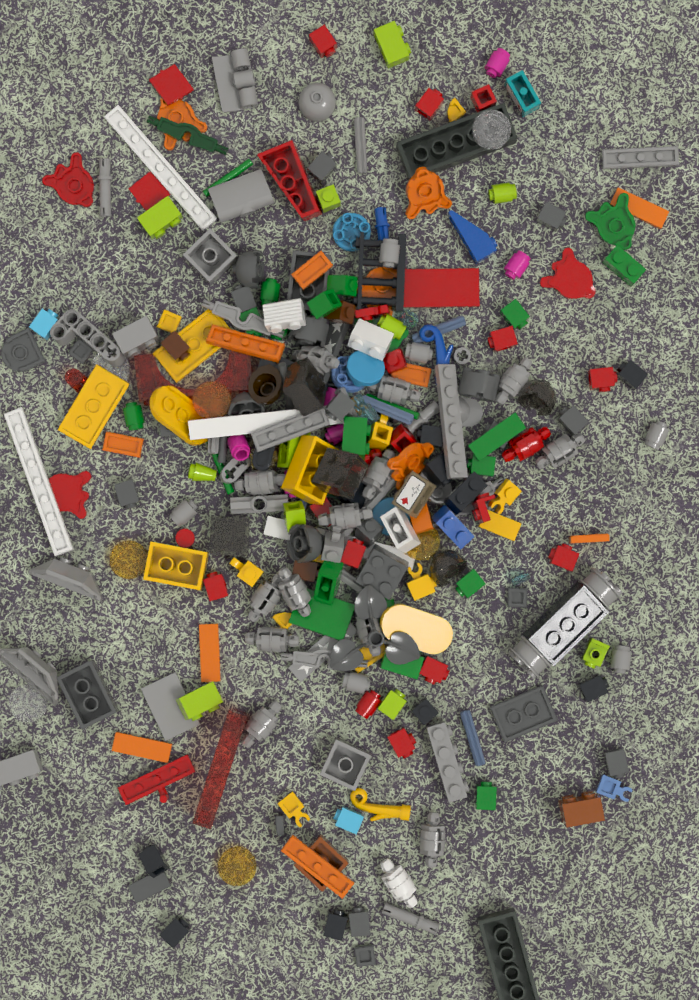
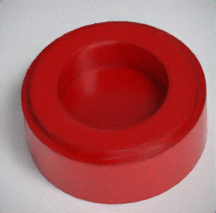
M181 529L176 534V543L183 548L191 547L195 542V535L189 529Z

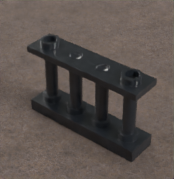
M360 232L359 237H356L355 249H359L357 296H353V305L357 306L356 310L361 309V304L387 305L395 308V313L403 312L406 234H398L396 239L398 240V245H400L398 264L394 265L393 269H396V277L392 279L362 278L363 266L383 267V263H379V259L363 258L364 247L380 248L383 240L364 239V232ZM362 285L391 286L392 289H395V296H392V298L362 297Z

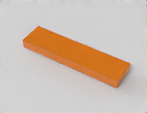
M213 324L206 339V344L279 363L285 348L284 343Z
M294 835L289 838L281 849L285 855L342 899L355 883Z

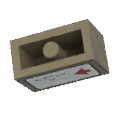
M412 471L405 477L401 489L395 493L392 504L408 515L417 518L437 486L420 474Z

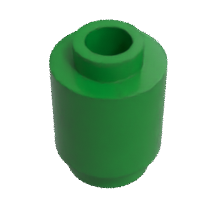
M267 278L266 281L262 282L260 292L261 306L263 304L279 302L281 284L277 283L276 279Z
M137 402L125 404L126 407L123 408L126 427H128L129 431L143 429L145 421L142 406L137 405Z

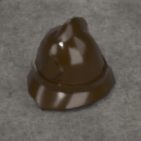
M268 364L259 367L252 373L248 382V391L255 402L270 405L279 399L282 382L279 370Z

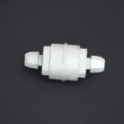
M390 859L383 860L380 866L383 872L386 873L381 876V879L387 887V891L391 893L397 902L403 901L407 907L413 908L417 904V899L413 894L417 888L410 875L407 874L401 865L394 866Z

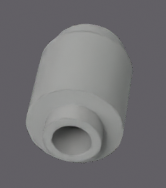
M383 239L379 263H383V267L394 268V265L398 264L400 250L398 240Z
M407 343L404 358L409 359V361L427 364V360L431 361L433 349H430V345Z
M658 420L656 423L652 422L645 437V445L659 450L669 433L667 424Z
M184 499L172 510L169 516L180 527L198 513L196 510L198 506L192 499L189 501Z
M615 645V649L612 650L610 667L614 669V673L625 674L626 671H630L632 654L630 647Z
M351 671L350 673L345 672L342 687L348 691L364 694V691H369L371 680L367 679L368 675Z

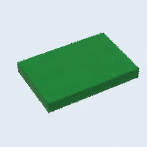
M307 588L312 598L308 602L311 613L306 617H302L297 609L293 610L289 624L338 641L344 639L355 611L354 604L334 598L332 605L313 599L315 591Z

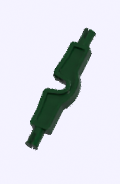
M150 115L148 116L147 123L156 126L159 132L167 134L177 141H181L185 133L189 132L191 133L190 146L212 154L217 151L226 156L229 148L218 144L217 139L202 134L192 124H178L163 117L159 120Z

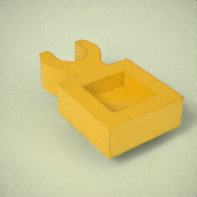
M506 478L494 492L497 498L492 499L488 506L493 508L498 504L495 512L501 514L504 510V505L510 506L522 491Z
M293 791L277 803L289 819L295 816L297 826L302 827L299 821L300 817H305L308 821L310 820V816L301 811L305 806Z

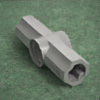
M288 494L230 498L231 514L283 511V503H288ZM256 499L264 500L265 507L262 510H257L254 507Z

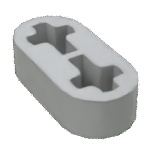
M250 456L244 461L246 465L241 464L239 467L235 466L239 461L232 458L220 472L221 481L225 484H231L236 481L251 463ZM233 468L235 470L231 475L233 479H226L225 471L229 472Z

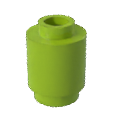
M508 182L491 185V189H488L489 200H493L494 204L517 199L515 184Z
M389 314L386 317L382 315L377 323V326L394 333L393 339L400 340L406 329L403 322Z

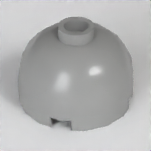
M315 82L303 88L299 95L298 105L300 112L308 120L320 122L328 119L335 111L336 98L330 87L324 83Z

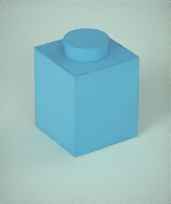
M42 308L29 328L48 340L51 336L50 329L58 321V315L50 309L45 311Z
M342 806L341 810L337 809L333 819L336 820L335 826L357 835L364 814Z

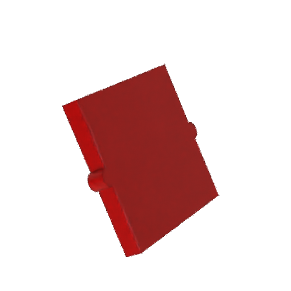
M175 64L164 71L160 70L159 74L149 79V82L167 106L182 100L184 96L194 91Z
M151 171L129 188V191L137 199L136 202L140 203L146 211L165 197L171 195Z

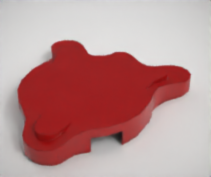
M75 152L71 155L69 167L58 164L54 174L45 175L42 178V183L55 189L64 202L71 205H81L85 208L92 206L94 182L89 172L83 168L80 153Z
M571 248L564 249L562 260L551 265L555 275L546 276L540 280L541 287L553 288L567 299H591L596 292L593 286L591 271L585 264L575 258Z
M83 471L75 476L57 474L49 478L61 512H72L80 519H84L87 516L84 503L89 499L90 494L83 491L82 487L91 480L90 472Z

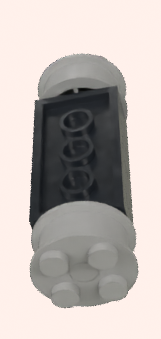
M591 568V573L584 580L579 579V582L577 581L522 634V640L513 648L509 647L510 652L508 654L533 679L536 677L539 679V674L547 666H555L609 613V606L617 598H622L621 594L623 592L616 585L609 582L610 578L603 571L601 572L598 568Z

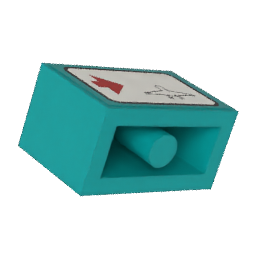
M523 70L505 80L504 86L522 117L540 108L541 101Z

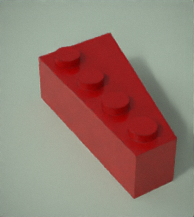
M293 140L257 154L304 221L322 215Z

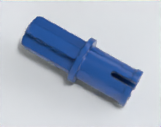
M386 207L375 208V229H377L378 240L389 239L388 228L390 224L387 221Z

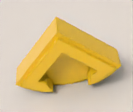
M454 98L450 102L447 111L449 122L456 121L466 114L464 108Z
M278 613L272 617L280 627L288 629L292 625L289 624L291 613Z

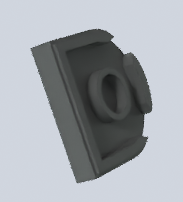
M30 328L7 338L2 347L1 357L4 364L15 372H26L46 363Z

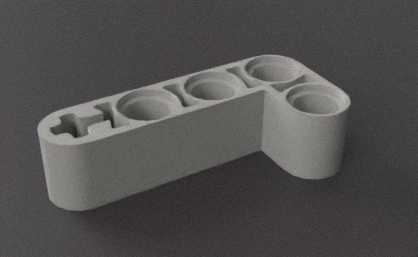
M76 310L66 311L50 329L51 337L59 345L69 344L77 335L113 367L121 366L125 361V356L119 347ZM77 318V321L71 324V320ZM91 329L88 335H84L86 330ZM64 332V335L58 338V334ZM100 341H104L101 347H97ZM110 350L112 351V353L116 355V357H113L109 354Z

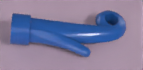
M424 325L419 331V336L425 342L435 340L436 365L449 364L453 345H449L446 351L440 330L433 325ZM427 330L433 333L429 338L425 336V331Z

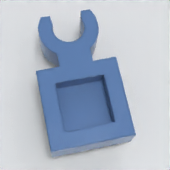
M602 774L596 793L614 800L616 795H619L621 800L628 802L629 799L624 797L623 793L624 791L632 792L633 790L628 786L620 787L621 781Z

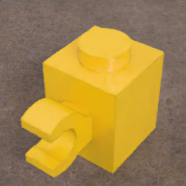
M381 414L380 418L378 417L371 426L370 436L366 437V443H370V449H380L382 452L389 446L393 428L386 425L388 416Z
M233 557L229 563L240 571L237 577L251 587L255 586L264 573L263 570L249 560L244 565Z
M417 563V572H412L410 567L407 568L413 580L406 582L414 601L436 592L434 587H437L433 576L429 577L428 574L420 576L422 573V565L420 563Z

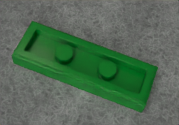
M515 412L469 444L468 447L476 459L480 461L522 432L526 427Z

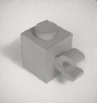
M333 526L332 532L325 531L321 560L340 563L344 549V534L340 533L341 527Z

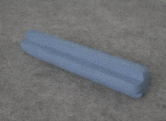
M461 315L435 326L440 330L441 334H445L465 326L466 321ZM425 331L426 337L429 338L433 335L432 331ZM419 332L411 335L413 342H424L420 338Z
M363 395L361 398V406L404 424L411 425L414 420L413 414L367 395Z
M470 710L460 712L472 756L475 765L482 766L485 764V759Z

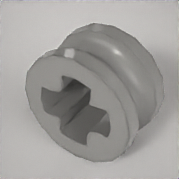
M465 347L458 348L454 353V361L459 365H465L471 359V353ZM466 352L465 355L468 358L463 359V361L458 360L457 353Z

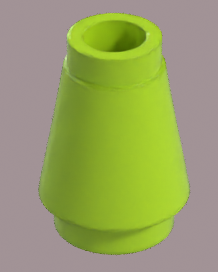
M196 462L195 464L190 463L188 478L192 479V481H215L217 470Z

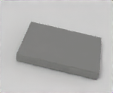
M176 672L141 688L165 741L201 724L199 719L193 722L191 719L185 720L176 702V699L186 695Z

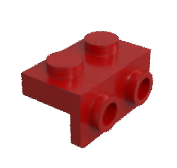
M485 493L475 498L476 501L472 502L474 510H471L474 521H478L481 524L491 520L485 502L494 499L495 495L489 496V493Z

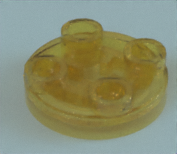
M435 528L416 534L421 544L404 554L416 560L431 559L440 545V537Z
M120 542L111 551L110 566L114 573L121 578H137L145 572L148 553L138 542Z
M240 846L227 849L221 855L218 862L220 877L224 882L232 886H242L250 882L257 869L254 855L248 849Z

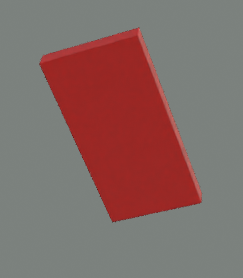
M479 268L405 269L404 308L480 306Z

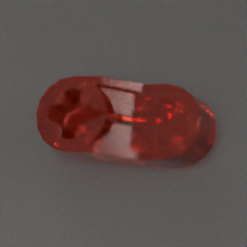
M69 369L65 374V381L79 393L88 378L77 369Z

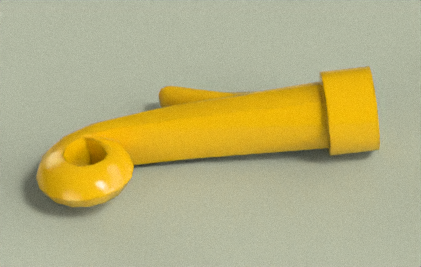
M356 788L350 794V800L356 808L368 813L377 814L371 817L370 821L384 818H400V820L409 821L411 805L402 804V806L365 803L367 801V792L361 788ZM360 794L363 798L358 800L356 795Z

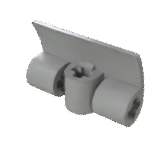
M237 49L232 51L231 55L212 57L222 112H234L257 107L256 83L250 65L248 50Z
M261 169L208 189L221 223L239 216H248L256 212L257 209L274 203Z

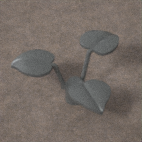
M371 585L365 586L355 600L354 609L358 618L362 620L370 619L372 631L367 636L368 641L357 647L350 639H342L336 642L331 651L330 668L337 671H349L357 668L364 659L359 649L370 644L374 647H379L383 643L388 644L385 653L388 660L394 664L401 665L419 659L420 652L418 646L410 635L404 632H395L392 634L390 641L384 640L383 634L376 630L373 618H380L383 612L387 609V603L384 596Z

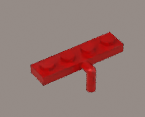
M186 754L118 787V790L125 805L157 790L160 794V802L165 803L169 799L165 786L196 772L189 755Z

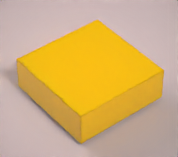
M164 310L157 328L169 333L177 331L182 317Z

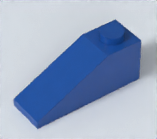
M452 210L448 212L447 216L475 264L496 253L498 245L493 237H489L485 231Z

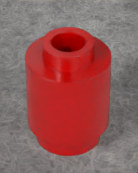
M374 690L366 691L357 703L355 711L366 719L369 716H373L382 702L380 700L381 695Z

